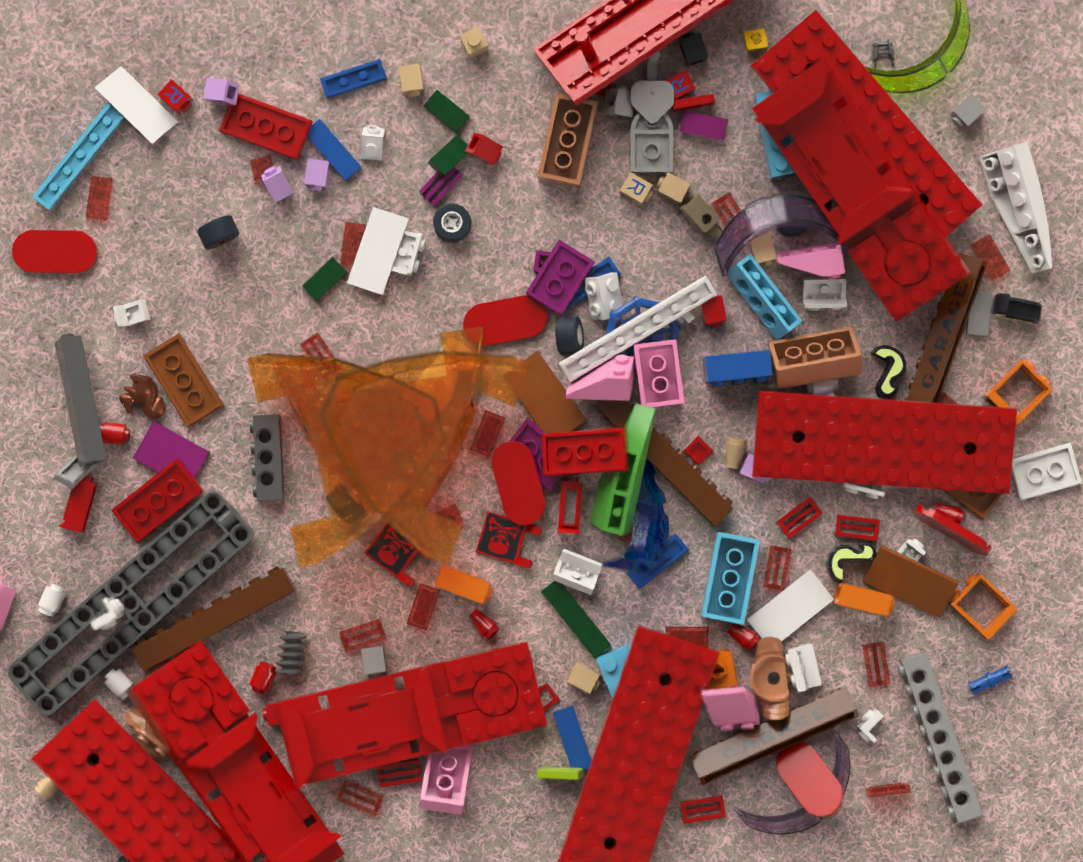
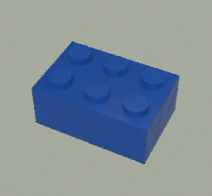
M770 350L705 356L703 358L705 384H710L711 388L722 387L725 385V382H731L732 385H742L746 383V380L751 379L753 383L768 381L767 378L772 376Z

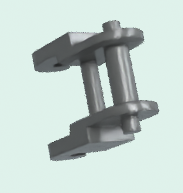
M887 39V42L877 43V40H874V44H872V47L875 48L872 51L873 67H877L876 56L883 54L890 56L891 66L895 65L894 49H891L893 43L890 42V39ZM887 46V51L878 52V47Z

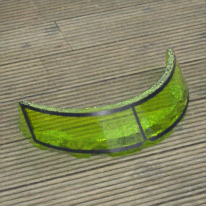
M955 0L954 20L947 38L939 49L923 62L900 70H878L867 66L865 68L886 92L908 94L925 90L945 79L948 73L955 69L966 50L970 35V17L966 1Z

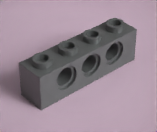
M279 414L253 416V420L249 422L250 433H254V442H251L250 445L251 455H255V463H252V476H256V484H253V497H257V501L285 500L281 416ZM264 431H269L271 434V439L267 443H263L260 439V435ZM265 452H269L272 455V461L269 464H264L261 460ZM270 473L273 476V482L271 485L266 486L262 478L265 474Z

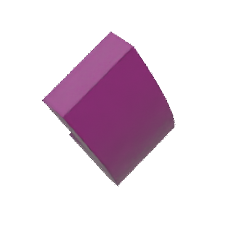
M683 111L679 132L724 140L728 119Z

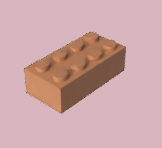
M556 93L538 180L575 188L580 187L598 102L585 100L576 106L568 95Z
M852 327L768 342L771 366L778 389L862 374V355Z

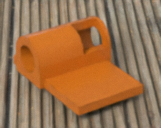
M729 648L716 650L720 654L708 689L720 690L736 687L738 680L733 652L729 651Z

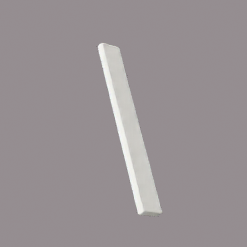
M704 276L559 362V365L569 382H572L717 294L707 276Z

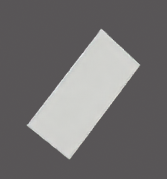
M119 67L95 87L151 143H154L178 123L122 67Z
M375 207L372 208L347 281L348 284L383 295L409 218Z
M810 569L747 620L761 638L771 636L783 641L832 602L834 598Z

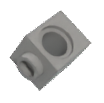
M616 85L614 89H606L603 115L619 119L632 118L633 106L631 105V91L627 90L628 87Z
M971 94L950 115L953 117L952 121L957 127L966 129L986 108Z
M384 645L362 648L365 675L370 674V678L383 676V672L387 671Z

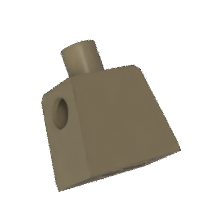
M691 194L677 208L699 233L707 232L714 240L722 234L723 230L717 225V222L720 220L719 216L699 194ZM703 215L706 216V222H705V223L702 222V216H703Z

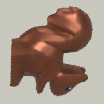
M135 373L130 374L133 386L123 387L128 393H123L119 396V400L126 408L127 414L132 412L135 402L143 403V413L147 418H161L166 411V403L163 402L162 397H158V389L153 382V378Z

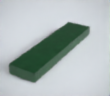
M553 581L541 591L594 658L611 645L563 584Z

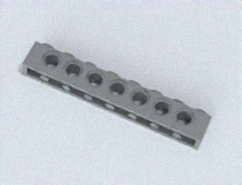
M922 651L899 659L900 665H898V670L901 677L906 678L908 685H905V690L908 697L913 698L915 705L912 706L915 717L920 718L922 725L919 726L922 737L927 738L929 746H926L929 758H934L936 766L933 767L936 778H941L943 786L940 787L943 798H948L950 807H947L951 820L955 819L957 823H962L982 816V810L927 653ZM921 671L923 675L922 680L915 683L912 679L913 673ZM927 691L930 698L927 702L922 703L919 698L920 694ZM934 711L937 718L933 723H929L927 721V714ZM937 732H942L944 735V739L940 743H935L934 735ZM945 752H949L951 755L948 763L941 762V756ZM951 773H957V781L950 784L948 776ZM964 793V802L957 804L955 802L956 795Z

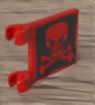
M488 511L475 552L531 568L532 560L520 557V550L526 532L539 536L542 533V528L531 524L519 525L512 522L508 517Z
M390 519L364 553L409 587L415 583V580L404 573V571L417 553L420 552L430 560L435 556V552Z

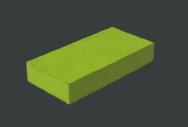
M541 767L537 770L538 779L579 780L584 776V768Z

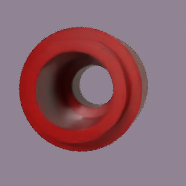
M100 423L103 443L124 446L125 442H129L130 429H127L126 424Z
M260 661L259 665H256L249 685L253 686L251 690L260 694H264V691L269 692L276 675V666Z

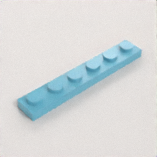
M110 102L101 110L32 196L49 211H51L125 119Z

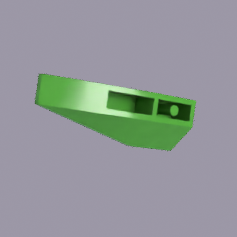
M637 403L634 405L624 426L627 435L628 471L602 473L598 481L590 523L603 531L621 536L631 533L656 408Z

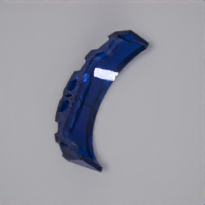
M647 459L634 515L633 534L629 547L622 557L603 562V567L632 573H644L654 569L657 561L661 560L665 554L667 538L669 537V517L664 512L663 503L667 502L664 492L657 486L654 477L657 473Z

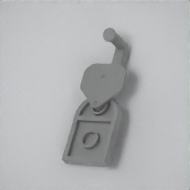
M659 52L647 58V81H637L631 88V105L639 112L633 119L630 129L631 173H673V124L666 112L674 104V89L667 81H657Z

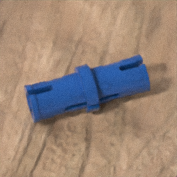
M1006 665L992 673H985V676L969 682L968 686L971 688L972 694L976 695L988 688H995L996 684L1009 678L1011 679L1013 676L1009 673L1010 669Z

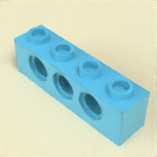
M751 254L725 273L776 340L783 337L802 322L801 318Z

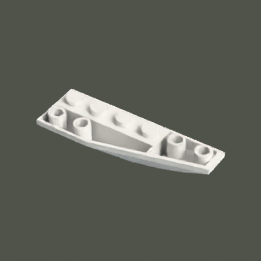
M1028 142L979 156L991 198L1031 272L1036 273L1051 269V245L1046 210Z

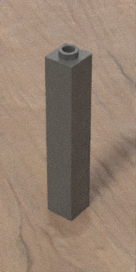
M73 333L64 334L55 342L79 467L100 464L106 460L82 337L81 335L74 336Z

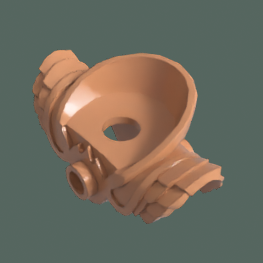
M771 636L764 637L756 643V654L754 663L751 664L749 681L753 689V695L759 699L763 716L771 720H781L789 715L790 699L788 686L792 684L791 671H787L786 668L787 664L781 640ZM771 672H776L780 677L776 685L770 684L767 680V676Z
M137 707L131 708L125 715L124 722L137 733V743L156 762L171 759V756L160 740L156 738L155 733Z

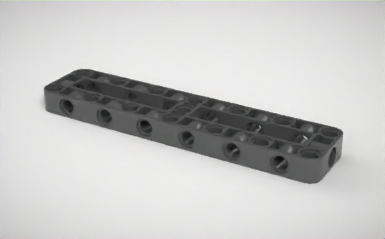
M207 493L14 661L8 668V677L40 714L51 715L57 712L133 646L135 642L141 639L253 540L254 532L221 493ZM214 496L220 502L219 506L215 509L209 505V500ZM213 519L226 534L151 600L146 602L134 588L136 587L135 585L168 559L167 557L173 551L184 545L199 532V529L205 523ZM180 525H184L187 528V534L183 537L177 533V528ZM240 529L247 531L248 536L244 541L239 540L237 537V532ZM148 553H152L155 557V561L151 565L145 562V556ZM208 557H212L215 560V566L212 569L205 566V560ZM116 581L122 584V591L120 593H116L113 590V584ZM176 585L181 586L183 589L180 597H176L173 594V588ZM114 597L115 600L119 599L124 607L122 612L129 619L51 687H47L38 677V669L58 655L78 634L91 626L90 622L103 615L107 610L103 602L104 599ZM130 597L136 600V607L134 609H130L127 606L126 602ZM84 609L90 613L88 621L81 619L80 614ZM144 613L150 616L151 620L148 625H144L141 622L140 618ZM50 638L57 640L58 645L56 649L49 647L48 641ZM110 642H115L118 645L116 653L109 651L108 645ZM18 666H22L25 670V675L22 678L16 674ZM78 670L84 671L86 675L84 681H79L76 678ZM46 698L51 699L53 702L51 710L46 709L44 706Z

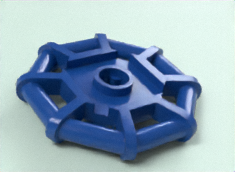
M638 296L633 297L631 301L614 312L609 313L610 318L606 334L616 329L617 321L623 325L642 314L640 307L650 309L660 302L642 299ZM635 308V314L626 320L620 318ZM674 320L668 324L669 327L661 328L635 344L664 341L665 333H670L669 340L676 339L677 342L681 326ZM633 345L625 349L624 355H634Z

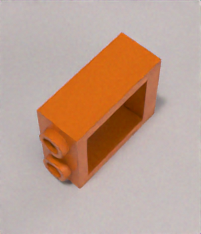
M1023 359L1019 360L983 396L993 407L1011 408L996 392L1019 369L1026 374L1041 391L1017 414L1016 426L1053 390L1049 386L1051 382L1044 375L1039 376L1034 371L1036 367L1029 360L1024 361Z
M442 565L434 585L481 604L485 600L489 601L493 592V588H490V582L446 565Z
M972 573L964 581L966 585L961 591L957 589L953 593L948 604L984 639L989 640L1018 608L981 573L976 575ZM978 582L1004 605L984 628L958 605Z
M837 582L833 603L888 616L889 612H893L895 600H892L893 595Z

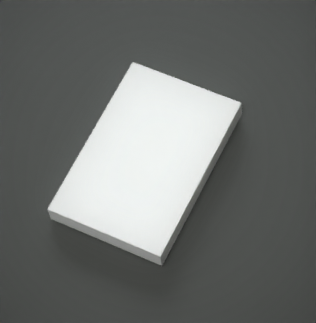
M1071 443L1017 457L1012 461V476L1020 501L1082 484Z

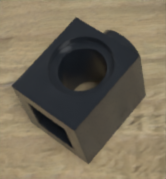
M695 32L684 34L679 44L686 66L707 61L708 54L701 33L695 34Z

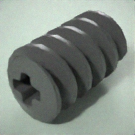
M281 630L286 635L280 636L279 639L285 641V644H281L278 647L283 649L284 652L278 653L277 656L283 658V661L276 662V664L281 666L282 669L276 670L275 673L298 676L296 674L303 672V669L297 665L304 663V660L298 657L305 655V652L299 648L306 646V643L300 640L307 638V635L302 632Z

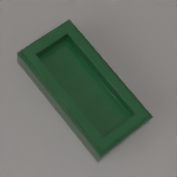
M438 90L424 104V108L456 133L470 117Z
M456 135L428 161V164L443 178L468 155L465 152L468 144Z
M332 257L302 287L318 301L348 272Z

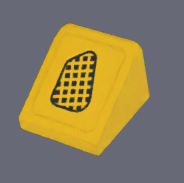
M764 28L743 32L747 53L768 50L769 46Z

